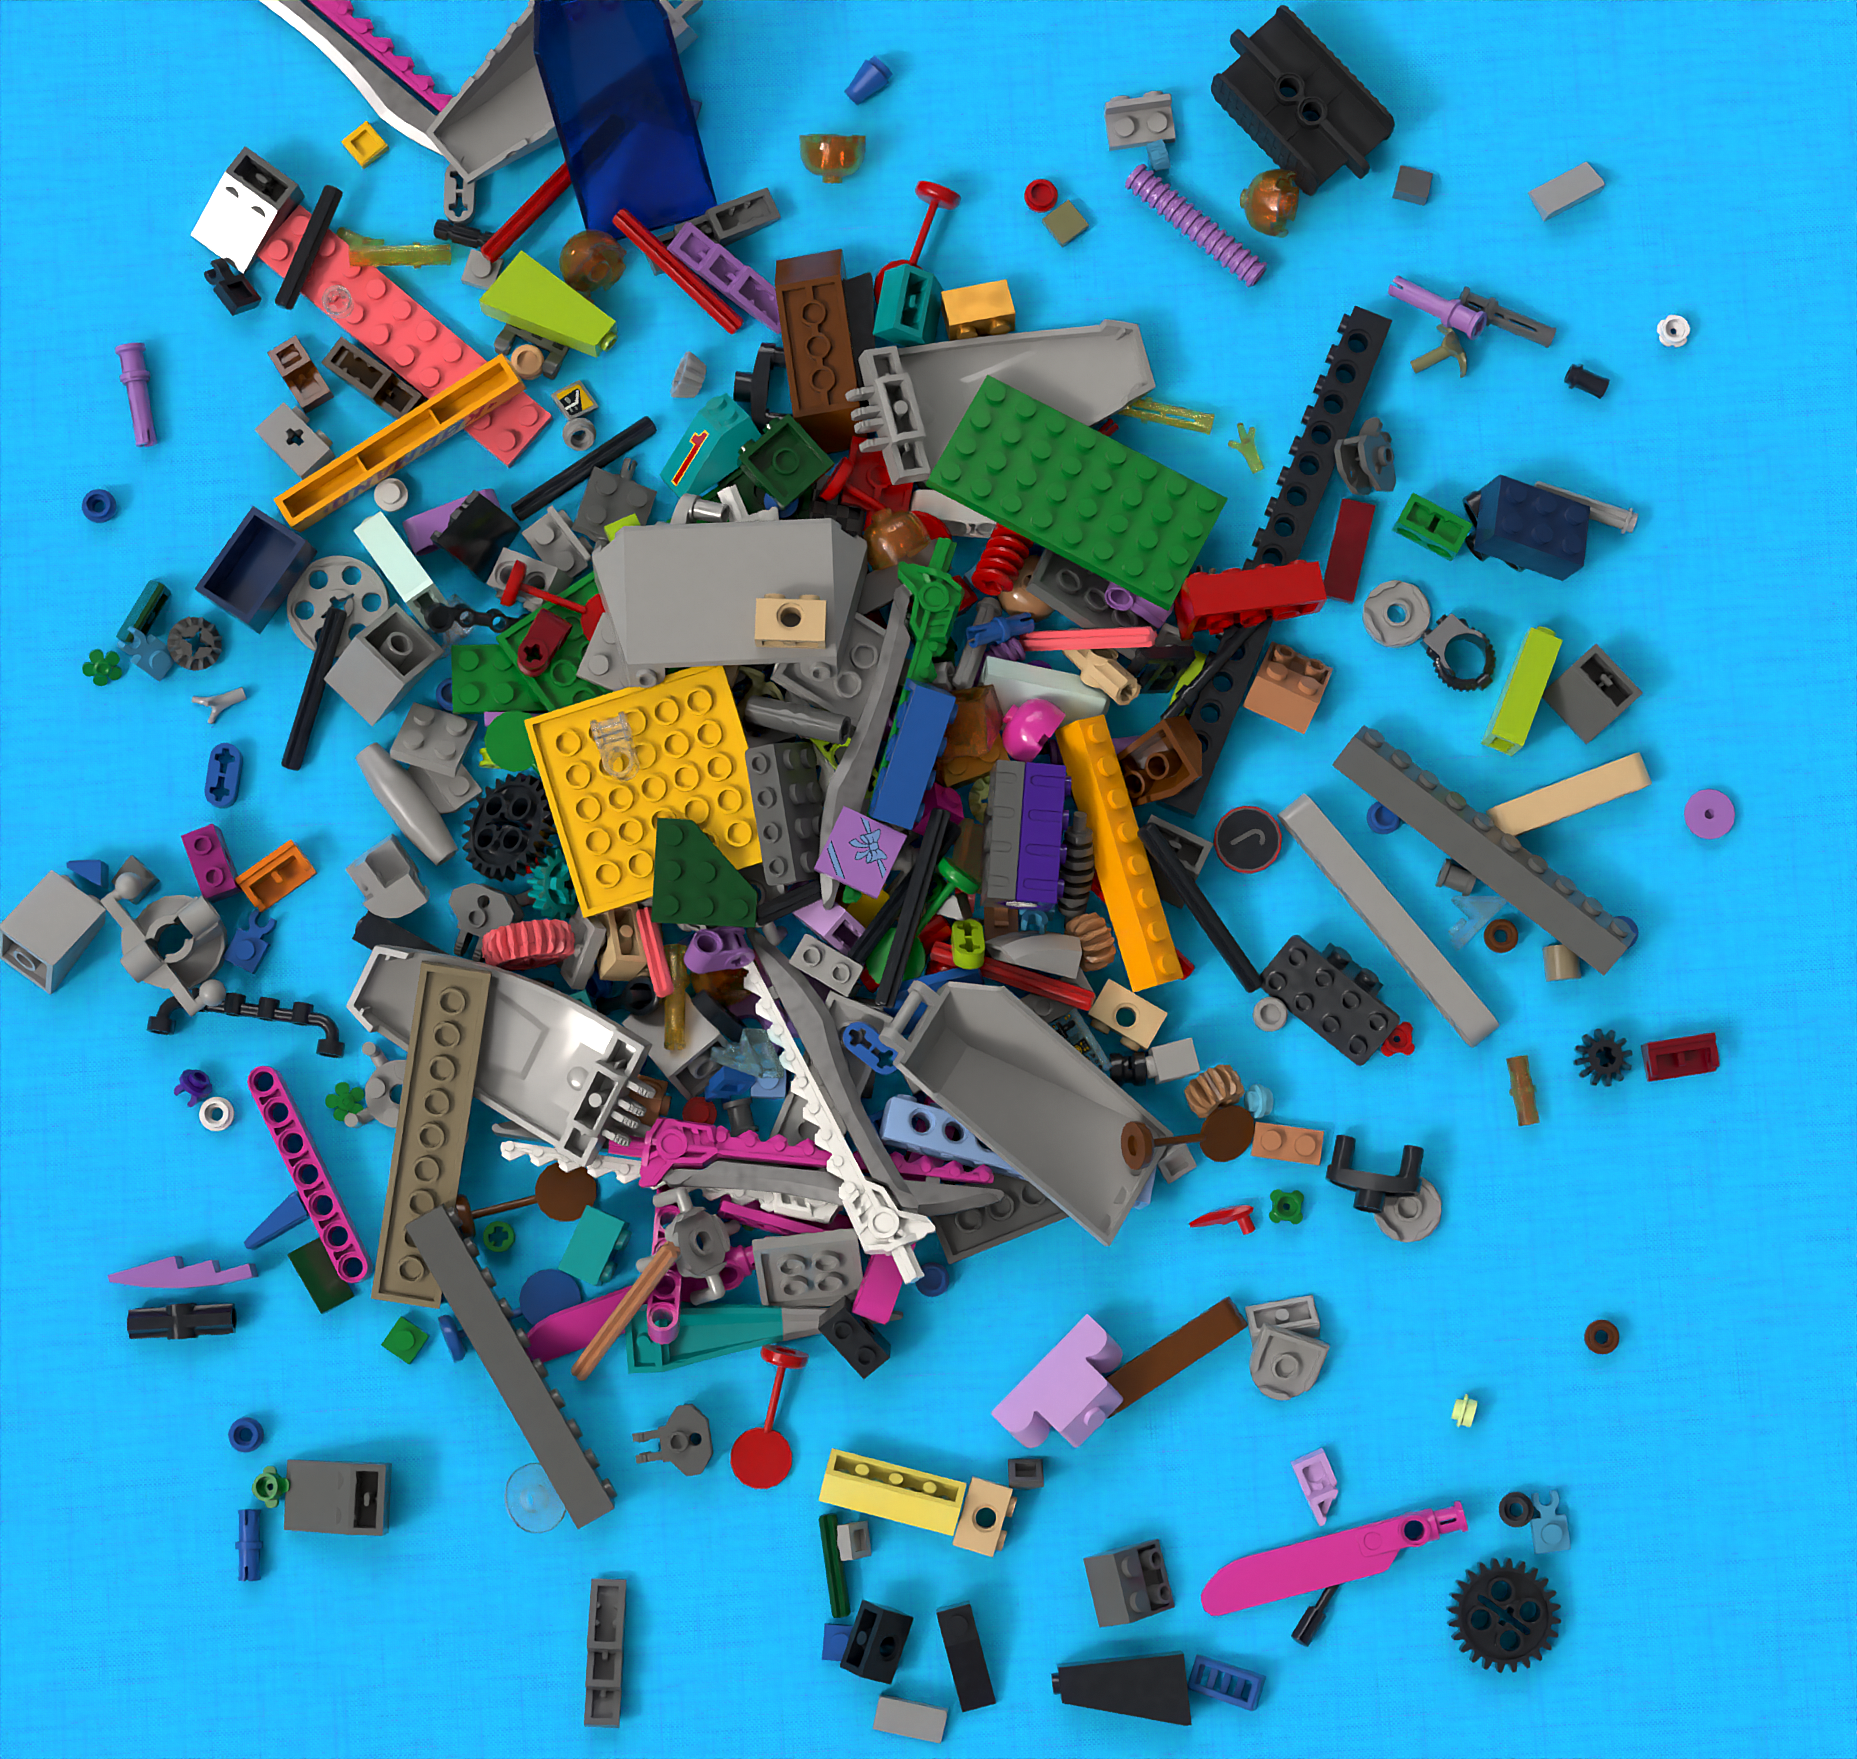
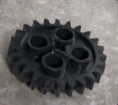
M518 773L516 777L507 774L505 782L497 778L495 789L486 786L487 796L485 798L476 797L479 806L477 808H469L473 818L464 821V824L470 827L469 831L462 834V838L469 841L462 847L464 851L469 853L466 861L473 864L472 869L491 880L494 878L499 882H503L507 878L510 881H514L516 873L523 877L526 876V866L535 869V859L537 857L546 858L543 852L544 847L553 846V843L548 840L549 836L558 833L552 827V824L555 822L543 782L530 774L526 776L522 773Z
M1493 1557L1488 1569L1479 1561L1477 1562L1479 1573L1475 1574L1466 1569L1465 1572L1469 1578L1467 1583L1461 1580L1455 1581L1462 1589L1461 1592L1449 1593V1596L1457 1601L1456 1605L1446 1607V1610L1454 1613L1456 1617L1447 1621V1625L1458 1628L1451 1635V1638L1453 1640H1464L1459 1647V1651L1464 1653L1471 1649L1472 1652L1469 1658L1471 1662L1475 1663L1480 1657H1483L1482 1668L1486 1670L1491 1666L1492 1662H1495L1496 1671L1502 1673L1505 1664H1508L1513 1673L1517 1672V1662H1521L1526 1668H1530L1529 1657L1533 1656L1541 1661L1542 1656L1539 1649L1541 1647L1547 1650L1552 1649L1551 1645L1546 1641L1547 1637H1558L1559 1635L1551 1629V1624L1561 1623V1619L1552 1616V1612L1560 1609L1561 1605L1550 1603L1549 1601L1557 1593L1553 1589H1543L1549 1581L1548 1578L1542 1577L1535 1580L1538 1573L1537 1568L1532 1567L1525 1573L1526 1565L1524 1561L1520 1560L1515 1568H1513L1511 1558L1505 1557L1503 1566H1500L1497 1559ZM1497 1581H1504L1507 1585V1593L1501 1599H1494L1491 1594V1588ZM1483 1595L1503 1610L1509 1607L1507 1613L1529 1629V1634L1525 1635L1505 1620H1501L1498 1623L1500 1616L1478 1600V1596ZM1528 1601L1533 1602L1536 1607L1535 1615L1529 1620H1523L1520 1615L1521 1606ZM1480 1609L1485 1610L1488 1616L1486 1624L1483 1627L1474 1628L1471 1623L1473 1613ZM1513 1630L1516 1635L1515 1644L1508 1649L1502 1648L1500 1644L1501 1635L1505 1631Z

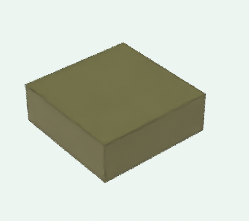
M1069 199L1042 219L1043 225L1062 248L1089 228V224Z

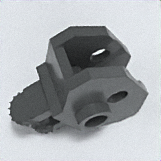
M1373 417L1364 422L1358 436L1337 440L1334 448L1337 470L1354 495H1369L1372 486L1376 491L1393 492L1396 484L1393 465L1394 454L1390 447L1392 438L1388 432L1381 430L1383 428L1381 420Z
M470 883L453 889L449 904L459 921L456 928L461 929L454 947V954L460 957L464 956L474 934L479 936V940L473 954V961L483 963L485 960L482 955L483 936L492 929H498L500 926H507L511 923H520L524 919L525 914L515 896L486 884Z
M692 1403L677 1406L667 1424L658 1427L657 1430L632 1434L633 1442L637 1441L640 1443L660 1438L661 1451H648L636 1455V1463L656 1460L670 1461L686 1476L701 1474L714 1453L709 1419ZM693 1433L700 1434L702 1438L700 1444H694L691 1441Z

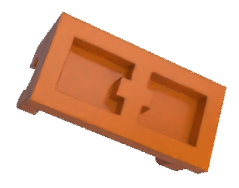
M290 839L236 877L235 880L252 904L263 913L318 873L298 844Z

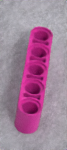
M665 1184L657 1188V1194L674 1188H670ZM677 1202L660 1208L655 1206L652 1255H655L664 1243L667 1242L663 1226L671 1223L680 1213ZM675 1262L648 1297V1334L654 1342L659 1344H669L676 1339L679 1333L683 1276L679 1273ZM665 1286L674 1289L672 1293L667 1295L657 1292L659 1288ZM659 1319H668L672 1322L667 1327L655 1325V1322Z

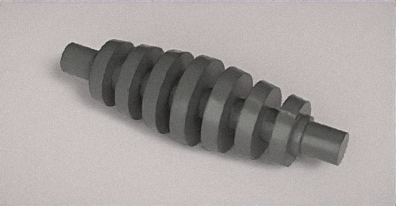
M1083 811L1074 812L1073 825L1069 826L1067 831H1065V839L1062 844H1066L1067 850L1065 865H1061L1058 878L1064 879L1063 898L1059 899L1058 911L1065 915V929L1067 922L1086 913V903L1089 900V891L1091 890L1094 877L1093 831L1086 827L1087 813Z

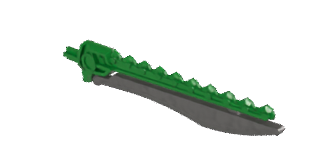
M938 537L928 567L913 563L907 564L904 561L898 563V580L902 585L896 588L894 592L885 638L871 691L854 735L828 785L820 830L819 857L843 807L845 806L858 813L861 811L911 639L904 625L909 597L914 602L908 628L916 642L906 679L910 678L931 684L937 677L932 657H940L947 650L945 644L949 641L965 594L963 588L951 578V574H948L957 547V543L949 538ZM904 687L899 705H902L909 697L910 691L904 690ZM895 718L889 739L893 734L898 735L899 728L896 727L897 719ZM886 749L880 769L882 767L888 768L889 761L885 760ZM867 811L866 817H869L875 821H880L878 819L872 818ZM820 873L823 907L825 910H831L840 882ZM846 885L842 901L847 904L853 902L856 904L862 897V893Z

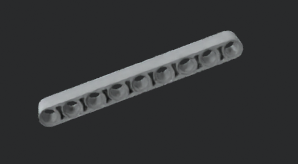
M1303 793L1277 814L1278 819L1471 1048L1477 1046L1499 1027V1023L1493 1014L1311 798Z

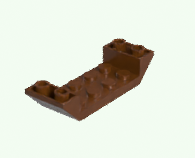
M842 249L776 261L775 292L793 417L826 454L849 451L853 436L870 439L869 433L859 434L855 432L854 425L865 420L853 421L850 414L855 409L862 407L861 401L848 402L845 395L848 391L859 388L844 288V280H847Z

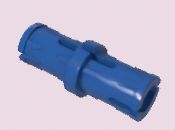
M1029 612L1007 618L997 616L991 622L967 627L966 639L967 641L975 639V641L969 642V646L972 648L992 642L1002 644L1011 637L1032 633L1035 624L1033 619L1025 621V619L1032 616Z
M261 1509L238 1510L239 1541L235 1542V1549H239L238 1581L261 1580L260 1549L263 1548V1541L260 1540Z

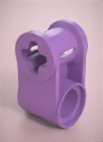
M725 926L697 931L685 952L684 963L692 972L704 974L724 969L742 968L755 959V954L747 946L743 936L745 934L744 927Z

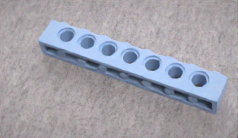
M904 1094L891 1097L886 1102L878 1136L883 1145L950 1162L955 1160L962 1165L974 1168L984 1164L993 1169L992 1172L1028 1181L991 1149L982 1148L978 1138L937 1103H930V1106L917 1103L915 1097ZM912 1118L922 1119L926 1125V1131L923 1133L917 1132L912 1127ZM945 1126H952L957 1129L959 1133L958 1141H952L947 1138ZM1157 1165L1132 1208L1141 1210L1150 1204Z

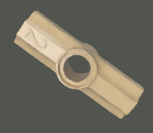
M1113 648L1062 650V653L1081 670L1080 679L1086 685L1101 688L1119 705H1129L1134 698L1138 697L1141 686L1137 683V679L1117 662L1118 653Z

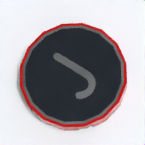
M1242 806L1230 810L1220 819L1215 829L1213 845L1217 857L1225 867L1238 873L1253 874L1265 870L1275 861L1281 849L1282 835L1278 823L1268 812L1258 807Z

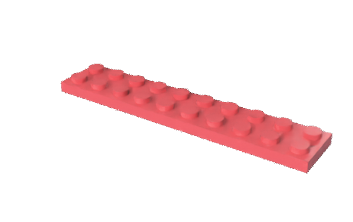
M300 204L257 254L260 260L283 279L312 216ZM328 228L300 293L404 381L429 400L488 362ZM522 391L463 430L510 468L550 423L553 417Z

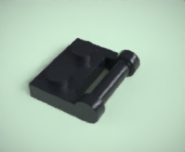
M1169 644L1164 647H1156L1155 645L1152 647H1138L1135 651V657L1126 670L1137 679V683L1141 686L1139 694L1169 693L1196 659L1193 646ZM1149 664L1140 677H1137L1145 665Z

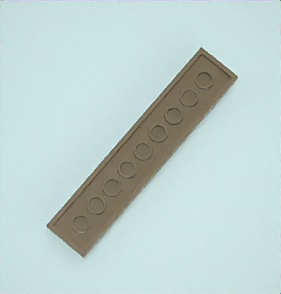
M429 961L421 962L371 1299L440 1309L443 1292L405 1225L443 1202L448 1209L452 1206L456 1209L491 982V971Z

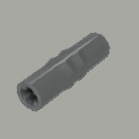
M752 695L749 698L745 709V720L750 724L841 745L846 743L851 730V719L846 715L758 695Z

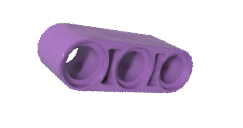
M494 489L478 491L501 509ZM469 495L415 515L402 523L415 556H422L440 550L430 539L431 535L435 531L444 532L448 527L450 515L456 508L461 506Z

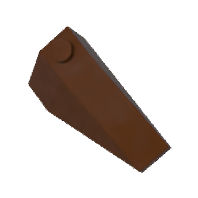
M1185 715L1161 720L1117 754L1132 807L1178 795L1202 777V743ZM1071 790V791H1070V795H1071L1072 799H1073L1074 802H1075V799H1074V796H1073V792H1072V790Z

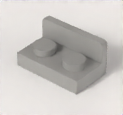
M1151 91L1139 98L1130 99L1129 96L1121 95L1113 97L1109 102H1106L1104 119L1109 151L1143 147L1159 139H1162L1164 144L1175 142L1171 94Z
M551 505L547 508L548 513L521 532V534L542 562L559 568L574 580L593 566L590 557L594 549L583 535L577 538L570 528H572L573 522L563 509L557 512Z
M809 934L803 936L789 963L844 996L856 997L862 986L857 981L864 971V966Z

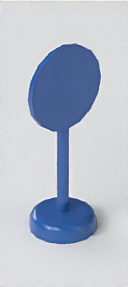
M555 1269L538 1271L530 1276L522 1286L519 1297L520 1307L513 1310L514 1316L510 1317V1319L512 1320L523 1315L528 1323L535 1326V1324L554 1313L581 1304L580 1289L574 1279L563 1271ZM450 1315L438 1317V1322L453 1362L456 1363L463 1360L465 1349L461 1339L468 1337L464 1329L458 1331Z

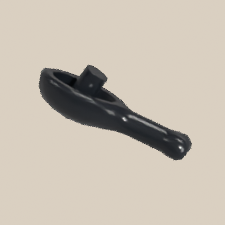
M638 976L628 982L621 995L612 998L599 997L596 999L595 1004L597 1011L605 1016L619 1009H626L636 1016H645L657 1010L664 997L656 996L651 977Z

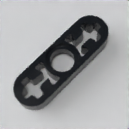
M705 988L691 999V1002L702 1016L741 1050L745 1051L757 1040L748 1026Z

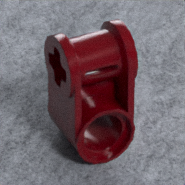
M542 608L518 648L517 663L519 670L529 677H537L543 674L557 651L564 645L573 628V624ZM539 654V660L534 659L531 663L527 661V655Z

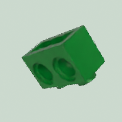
M1412 493L1392 531L1452 561L1473 524Z

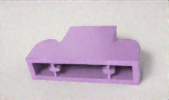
M1086 1314L998 1404L991 1414L1026 1448H1034L1041 1445L1048 1437L1051 1426L1073 1447H1079L1123 1402V1397L1102 1376V1373L1114 1370L1121 1362L1123 1356L1121 1347L1092 1317Z

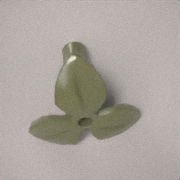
M1439 324L1436 329L1445 335L1441 346L1416 358L1410 364L1415 374L1453 356L1459 362L1460 378H1463L1467 372L1466 353L1453 329Z
M738 667V671L751 679L745 687L744 697L736 705L741 720L745 717L747 702L752 695L767 698L769 695L772 699L784 701L780 690L774 682L764 681V673L750 667Z

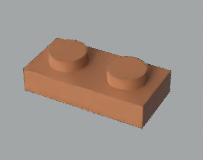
M1255 1122L1250 1156L1319 1166L1324 1131Z

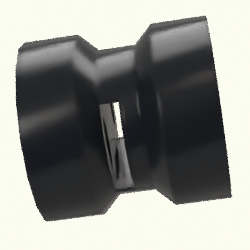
M1134 1052L1131 1056H1123L1121 1053L1109 1054L1110 1079L1119 1087H1122L1125 1083H1132L1134 1086H1146L1144 1052Z

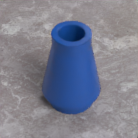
M874 55L869 61L865 59L850 85L844 90V93L858 106L863 100L889 84L888 79L893 74Z

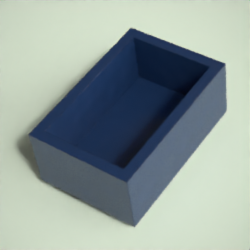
M1501 475L1481 491L1474 550L1564 581L1584 566L1590 506Z
M253 506L197 584L195 590L209 602L260 635L318 551L307 540Z

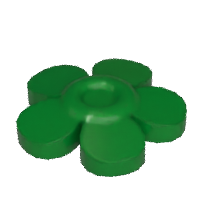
M94 649L89 653L91 662H85L82 665L83 674L88 677L93 676V683L97 686L106 685L108 682L107 676L111 680H118L122 675L121 668L117 666L120 657L115 651L107 652L104 658L101 649Z
M340 1082L335 1086L337 1095L328 1094L326 1096L325 1104L328 1108L338 1106L333 1112L334 1119L344 1121L348 1112L357 1114L363 1110L361 1104L355 1103L364 1098V1092L360 1087L353 1088L349 1093L348 1083Z

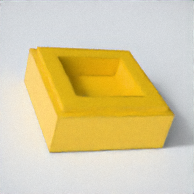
M368 121L364 122L341 141L343 146L363 169L389 150L388 145Z

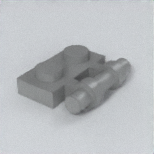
M579 905L576 914L571 915L568 923L571 925L572 932H574L575 951L567 959H563L564 961L558 962L556 966L561 969V976L572 989L584 990L588 979L593 975L594 962L599 949L605 943L607 929L596 916L583 918Z

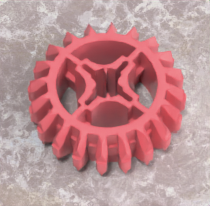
M557 919L511 923L507 926H500L498 929H492L482 939V955L485 963L510 972L557 964L564 961L563 959H567L575 951V937L571 925L566 921Z

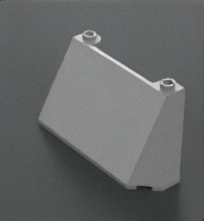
M832 518L624 526L615 533V539L605 547L601 545L592 552L595 583L630 687L650 688L660 684L665 678V668L800 662L803 675L816 681L838 679L868 572L867 541L858 535L853 538L841 530V524ZM775 593L784 595L785 599H799L800 595H817L820 597V600H826V649L756 647V598H764L765 594ZM791 613L785 615L781 622L787 627H795L800 623L801 618Z

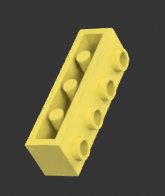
M832 1448L818 1501L953 1536L967 1483Z

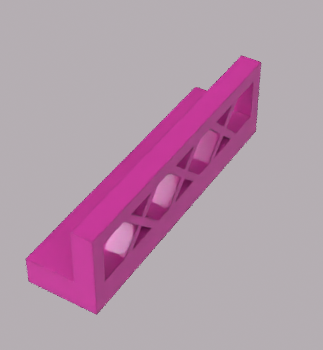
M727 1194L721 1197L716 1214L719 1218L737 1220L740 1224L782 1236L854 1228L850 1218L841 1214H837L832 1223L824 1224L774 1214V1211L768 1213L760 1208V1202L757 1200L744 1206L737 1205L731 1202V1196Z

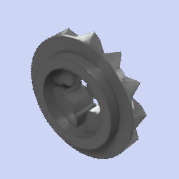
M187 617L177 622L169 632L168 650L172 659L181 667L193 671L204 670L213 665L221 654L222 636L219 635L215 624H211L203 617ZM200 631V642L208 647L198 648L193 656H191L193 652L191 650L192 645L183 639H192Z

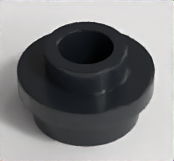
M1512 1492L1504 1496L1500 1501L1499 1515L1507 1525L1522 1527L1533 1518L1534 1506L1527 1495L1520 1492ZM1513 1503H1519L1522 1506L1523 1513L1520 1516L1512 1514L1511 1506Z

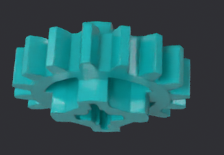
M557 846V848L548 847L546 848V858L537 857L540 864L535 869L530 867L531 871L535 874L534 878L527 879V883L533 885V890L528 893V897L536 898L532 907L541 910V916L564 921L565 918L570 919L571 915L576 914L575 911L578 909L579 902L562 846Z

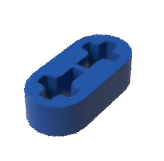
M221 743L215 746L209 757L204 789L205 797L208 802L220 809L232 806L236 802L239 792L243 756L240 750L232 744ZM229 750L230 755L235 760L227 764L226 773H223L224 766L223 763L218 761L219 756H225L226 751ZM224 778V788L229 790L230 793L229 796H223L222 801H218V797L213 794V790L220 789L221 780Z
M857 1021L847 1026L843 1033V1042L848 1050L880 1074L888 1075L897 1070L894 1065L887 1064L882 1067L879 1064L881 1057L873 1051L875 1048L883 1053L889 1050L894 1053L891 1058L893 1061L897 1057L898 1052L884 1045L879 1040L881 1033L865 1021ZM862 1028L865 1029L866 1034L864 1037L872 1046L869 1048L864 1043L854 1045L852 1043L854 1036L851 1034L853 1029L855 1031H859Z

